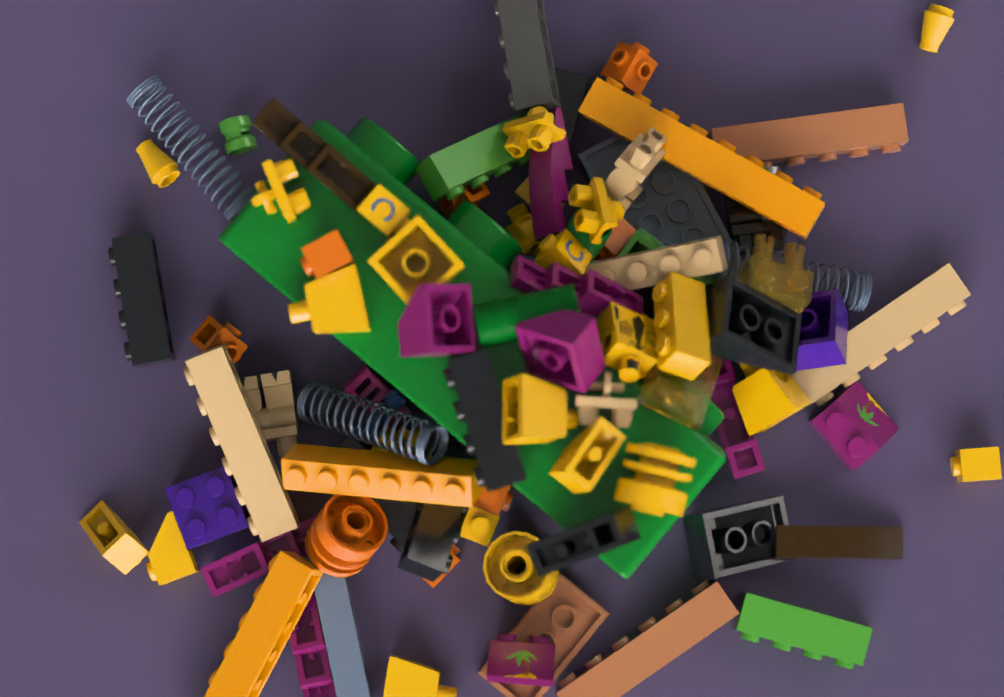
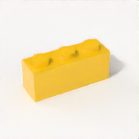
M671 271L661 282L655 285L652 292L655 309V352L657 353L658 369L693 381L711 363L705 283Z

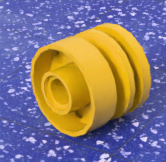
M627 443L625 452L640 457L638 462L623 459L622 465L636 471L634 478H618L613 500L631 504V510L663 517L664 513L683 517L688 495L675 489L674 486L675 482H691L692 476L680 473L678 469L679 466L695 468L697 460L688 457L680 452V450L654 443Z
M512 531L500 535L490 544L484 555L483 562L486 582L493 591L514 604L527 606L542 602L553 592L559 576V570L540 577L538 576L527 545L540 539L528 532ZM526 562L524 572L517 575L518 567Z

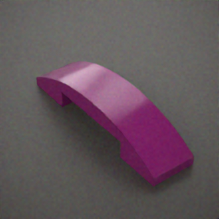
M710 354L711 363L700 373V378L706 397L724 414V420L716 430L734 480L764 471L766 468L757 440L754 439V436H749L732 392V387L737 383L731 361L720 359Z

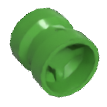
M249 115L235 116L218 123L221 134L225 135L226 138L224 146L227 155L242 154L258 147L255 137L250 133L252 124L250 123Z

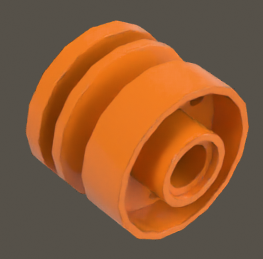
M336 494L325 504L308 528L305 536L306 553L312 563L326 574L334 577H350L363 569L385 541L388 531L386 515L380 505L372 498Z

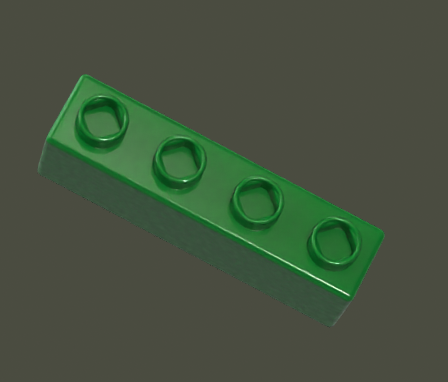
M367 117L361 118L347 136L326 120L320 119L313 123L310 128L317 135L334 147L374 184L382 185L411 210V215L408 217L410 220L419 215L462 261L465 269L449 284H471L473 306L474 304L480 305L484 302L497 301V299H506V297L510 298L525 293L510 286V272L506 270L522 251L520 244L492 218L468 201H462L446 220L407 188V184L417 174L416 168L420 162L392 135ZM286 155L285 158H284L282 161L288 160V159H292V158H291L290 156ZM292 159L299 177L284 183L285 191L288 195L304 188L312 206L297 214V220L288 223L277 199L273 200L277 210L273 214L267 215L264 205L254 207L251 199L258 195V191H256L219 234L218 239L294 303L307 300L304 285L317 280L315 275L307 276L299 260L304 257L301 248L338 230L355 262L352 265H356L358 269L371 331L330 334L436 423L442 425L448 433L466 447L463 435L469 434L466 420L458 421L453 404L459 401L456 388L449 390L443 370L449 369L448 360L471 353L446 357L401 358L397 323L407 305L367 261L390 239L361 216L359 212L353 211ZM267 178L264 182L267 189L271 190L272 187ZM473 308L477 351L487 349L502 398L503 380L521 373L528 374L519 339L515 338V340H508V342H498V344L495 343L494 345H485L483 347ZM606 365L595 381H604V372H611V382L624 383V393L610 392V397L636 398L638 402L637 410H633L630 427H615L626 436V439L591 492L574 494L549 474L566 446L589 426L580 425L579 423L574 430L567 429V434L564 438L542 444H516L527 480L512 486L564 530H567L627 506L631 508V504L613 500L618 478H634L636 471L622 465L623 459L638 462L640 457L625 452L627 443L641 444L649 442L680 450V452L688 457L697 460L695 468L679 466L678 472L692 476V481L675 482L674 486L675 489L688 495L685 506L686 510L726 460L724 450L709 438L724 420L723 412L683 377L662 370L652 384L647 387L639 379L632 383L623 382L619 378V371ZM553 384L566 391L568 409L578 411V406H575V394L603 396V392L590 391V387L584 394ZM599 408L598 417L602 416L611 424L612 408ZM631 510L641 538L597 555V557L618 575L628 579L680 516L664 513L663 517Z

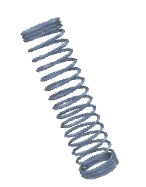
M158 75L148 77L130 92L126 102L132 109H139L138 116L145 117L144 123L152 125L151 131L153 133L159 132L157 139L165 140L164 147L172 148L171 155L178 156L177 162L179 164L185 163L184 170L192 171L191 178L199 179L197 186L205 187V195L212 194L211 202H219L217 209L225 210L223 216L230 222L256 192L255 189L248 187L232 203L220 208L228 196L245 184L246 179L240 180L224 196L214 200L218 191L232 182L240 172H234L218 188L207 192L209 186L232 168L233 163L223 167L210 181L200 184L205 175L217 168L226 159V155L213 162L204 173L194 177L196 170L212 159L219 152L220 148L213 149L196 166L187 169L190 161L207 150L212 145L213 140H209L200 146L190 158L180 161L186 151L193 148L206 136V132L196 136L182 151L174 153L177 145L192 136L199 129L200 125H194L176 143L167 145L171 137L182 131L192 122L193 116L183 120L168 136L161 138L162 132L176 123L186 113L187 109L178 111L162 128L154 130L156 123L171 114L179 106L180 101H175L169 105L154 121L147 122L151 114L166 105L173 97V93L167 94L148 113L141 115L140 112L143 107L156 100L167 89L166 85L162 86L163 81L158 78Z
M722 239L727 266L729 265L731 247L735 244L737 248L729 274L730 276L733 275L734 278H736L738 272L740 251L743 247H746L747 254L739 275V281L745 283L748 274L750 253L753 249L756 250L757 256L749 277L750 287H753L756 283L760 266V255L765 251L767 258L759 278L760 290L765 287L768 279L770 257L776 254L777 260L769 280L770 292H773L776 287L780 270V259L785 256L787 262L783 268L778 287L780 295L784 293L787 287L790 261L795 258L797 264L790 279L789 296L795 294L799 281L800 263L804 260L806 268L800 280L798 295L801 294L805 275L806 281L802 294L806 293L809 283L810 266L812 263H815L816 270L812 276L808 293L812 291L815 277L814 292H817L820 268L822 265H825L826 272L820 283L819 291H822L825 279V290H828L829 271L833 267L836 269V273L829 290L833 289L835 280V289H838L839 273L841 270H845L846 275L839 290L841 295L846 282L843 298L845 304L849 290V275L851 272H854L856 277L849 291L847 308L853 312L860 313L868 304L872 291V276L869 272L861 271L858 273L855 269L848 272L844 266L838 270L835 264L828 267L825 262L818 265L816 260L808 262L805 257L799 260L796 255H793L789 258L786 253L779 256L775 250L769 254L766 248L759 252L756 246L749 250L747 244L739 247L736 241L729 245L726 239ZM755 266H756L755 275H754V279H753V282H752L753 273H754V269H755ZM728 267L724 272L707 274L706 276L711 279H717L718 277L722 279L726 276ZM766 268L765 278L762 284V279ZM776 270L775 280L772 286V281ZM786 272L785 282L782 288V282ZM795 274H796L795 284H794V288H793V290H792V284H793L794 276H795Z
M312 381L307 384L298 397L297 413L303 421L314 423L325 429H331L333 432H339L342 435H347L350 438H355L374 447L387 449L389 452H395L398 455L419 461L427 466H433L439 462L447 449L448 432L442 425L429 422L426 419H420L418 416H412L409 413H403L401 410H395L393 407L388 408L385 405H379L377 402H371L369 399H363L361 396H355L352 393L339 391L337 388H331L329 385L318 381ZM319 386L320 388L317 389L311 400V417L307 418L304 409L306 398L313 388ZM322 390L318 411L313 416L312 407L314 399L318 392ZM339 395V402L335 408L334 416L329 420L328 413L332 408L335 396ZM344 398H347V405L344 408L342 419L337 423L336 416L340 410L341 402ZM354 400L355 407L349 423L345 426L344 419L348 413L350 403ZM362 403L363 411L357 426L353 429L352 422L356 416L358 406ZM371 406V414L367 420V425L361 432L360 426L365 411ZM379 409V417L375 428L369 434V425L373 414ZM387 412V420L383 431L377 437V428L381 417ZM395 415L392 432L385 440V432L389 420ZM326 417V423H323L322 420ZM403 418L400 436L393 442L397 424ZM411 421L410 434L402 446V436L407 424ZM342 422V428L339 429L338 425ZM420 424V432L417 441L415 442L414 446L410 449V441L413 431L416 428V426ZM350 425L351 431L347 432L346 428ZM358 428V434L355 435L354 431ZM436 428L437 433L434 446L424 457V449L429 442L431 432ZM439 430H440V443H439V447H438L436 453L434 454V456H433L431 459H429L428 461H426L425 459H427V458L433 453L434 449H435L436 446H437V443H438V440H439ZM366 431L367 436L363 438L362 434ZM374 434L375 439L371 441L370 437ZM383 436V442L379 443L378 440ZM391 439V445L387 446L386 443ZM399 442L400 448L396 449L395 445ZM407 445L408 451L404 452L403 448ZM416 447V454L412 455L411 451Z

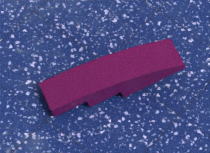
M561 107L549 110L548 112L554 115L553 123L558 128L565 130ZM565 135L563 140L551 143L546 151L537 152L532 148L530 149L529 192L535 241H542L551 233L556 236L566 229L562 204L569 201V192L565 173L573 170L567 135Z
M520 255L511 262L510 286L525 293H533L534 291L537 292V290H547V288H554V286L560 287V285H567V283L570 285L572 283L580 313L599 317L612 301L643 315L642 296L590 268L580 276L556 262H553L547 269Z
M319 514L300 522L299 527L264 542H255L200 568L213 598L269 573V564L272 558L279 554L280 551H293L302 557L307 556L305 536L308 528Z
M314 591L290 636L291 648L295 656L303 697H337Z

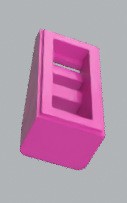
M365 364L342 386L346 393L361 396L363 399L378 387L380 391L370 400L377 403L382 401L384 396L390 391ZM368 377L371 381L357 393L355 389ZM405 404L399 409L403 413H412ZM371 406L366 409L368 414L371 412ZM395 415L389 420L388 426L393 429L395 423ZM403 418L400 419L397 427L403 422Z

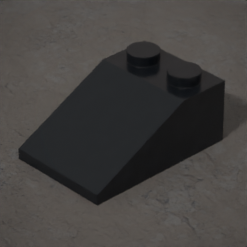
M730 275L705 286L710 354L720 359L792 375L796 373L801 314Z
M783 495L683 515L682 517L694 579H716L796 559L775 558V525H789Z

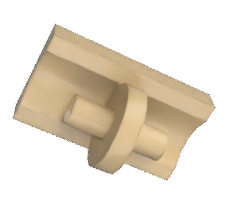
M604 372V381H594L590 386V391L603 392V396L575 394V406H578L580 425H590L598 418L599 408H612L611 424L614 427L620 428L630 427L633 410H637L638 400L636 398L610 397V392L624 393V383L611 382V372Z

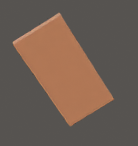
M559 572L558 582L553 592L542 602L533 604L509 634H516V640L529 641L530 635L549 637V643H555L554 683L610 613ZM488 660L478 671V674L485 680L487 679ZM489 682L506 697H542L550 688L548 686Z

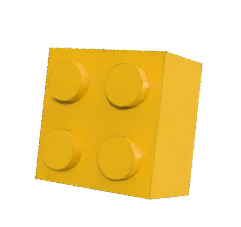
M419 215L413 218L367 260L370 266L406 305H408L418 285L449 284L465 269L462 261Z

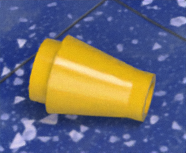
M932 3L929 4L928 10H924L919 48L937 53L940 44L955 20L952 18L954 10Z
M151 139L142 142L136 148V152L140 156L153 184L163 188L173 183L179 177L178 164L158 148Z

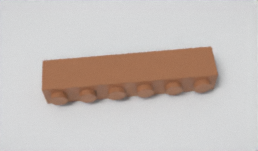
M903 103L711 128L709 132V137L714 142L718 143L719 139H723L737 148L734 153L745 159L748 154L764 162V167H773V163L786 162V166H797L805 164V159L818 157V162L833 161L837 159L838 154L849 153L850 158L867 156L869 155V150L881 149L883 154L901 151L900 146H904L909 141Z
M705 579L691 589L694 595L684 602L681 598H678L666 606L664 609L667 614L657 621L652 616L638 626L640 632L629 639L625 635L611 645L613 648L611 653L605 657H602L599 653L584 664L587 669L578 676L572 672L558 682L560 688L555 692L558 697H620L740 613L717 581L714 580L709 583Z

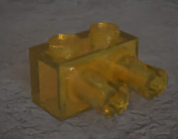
M766 234L756 235L754 237L753 256L750 257L738 273L737 280L801 314L811 302L814 272L803 270L805 246L800 244L798 251H796L797 243L791 242L786 244L784 248V264L772 261L775 238L769 235L766 243Z

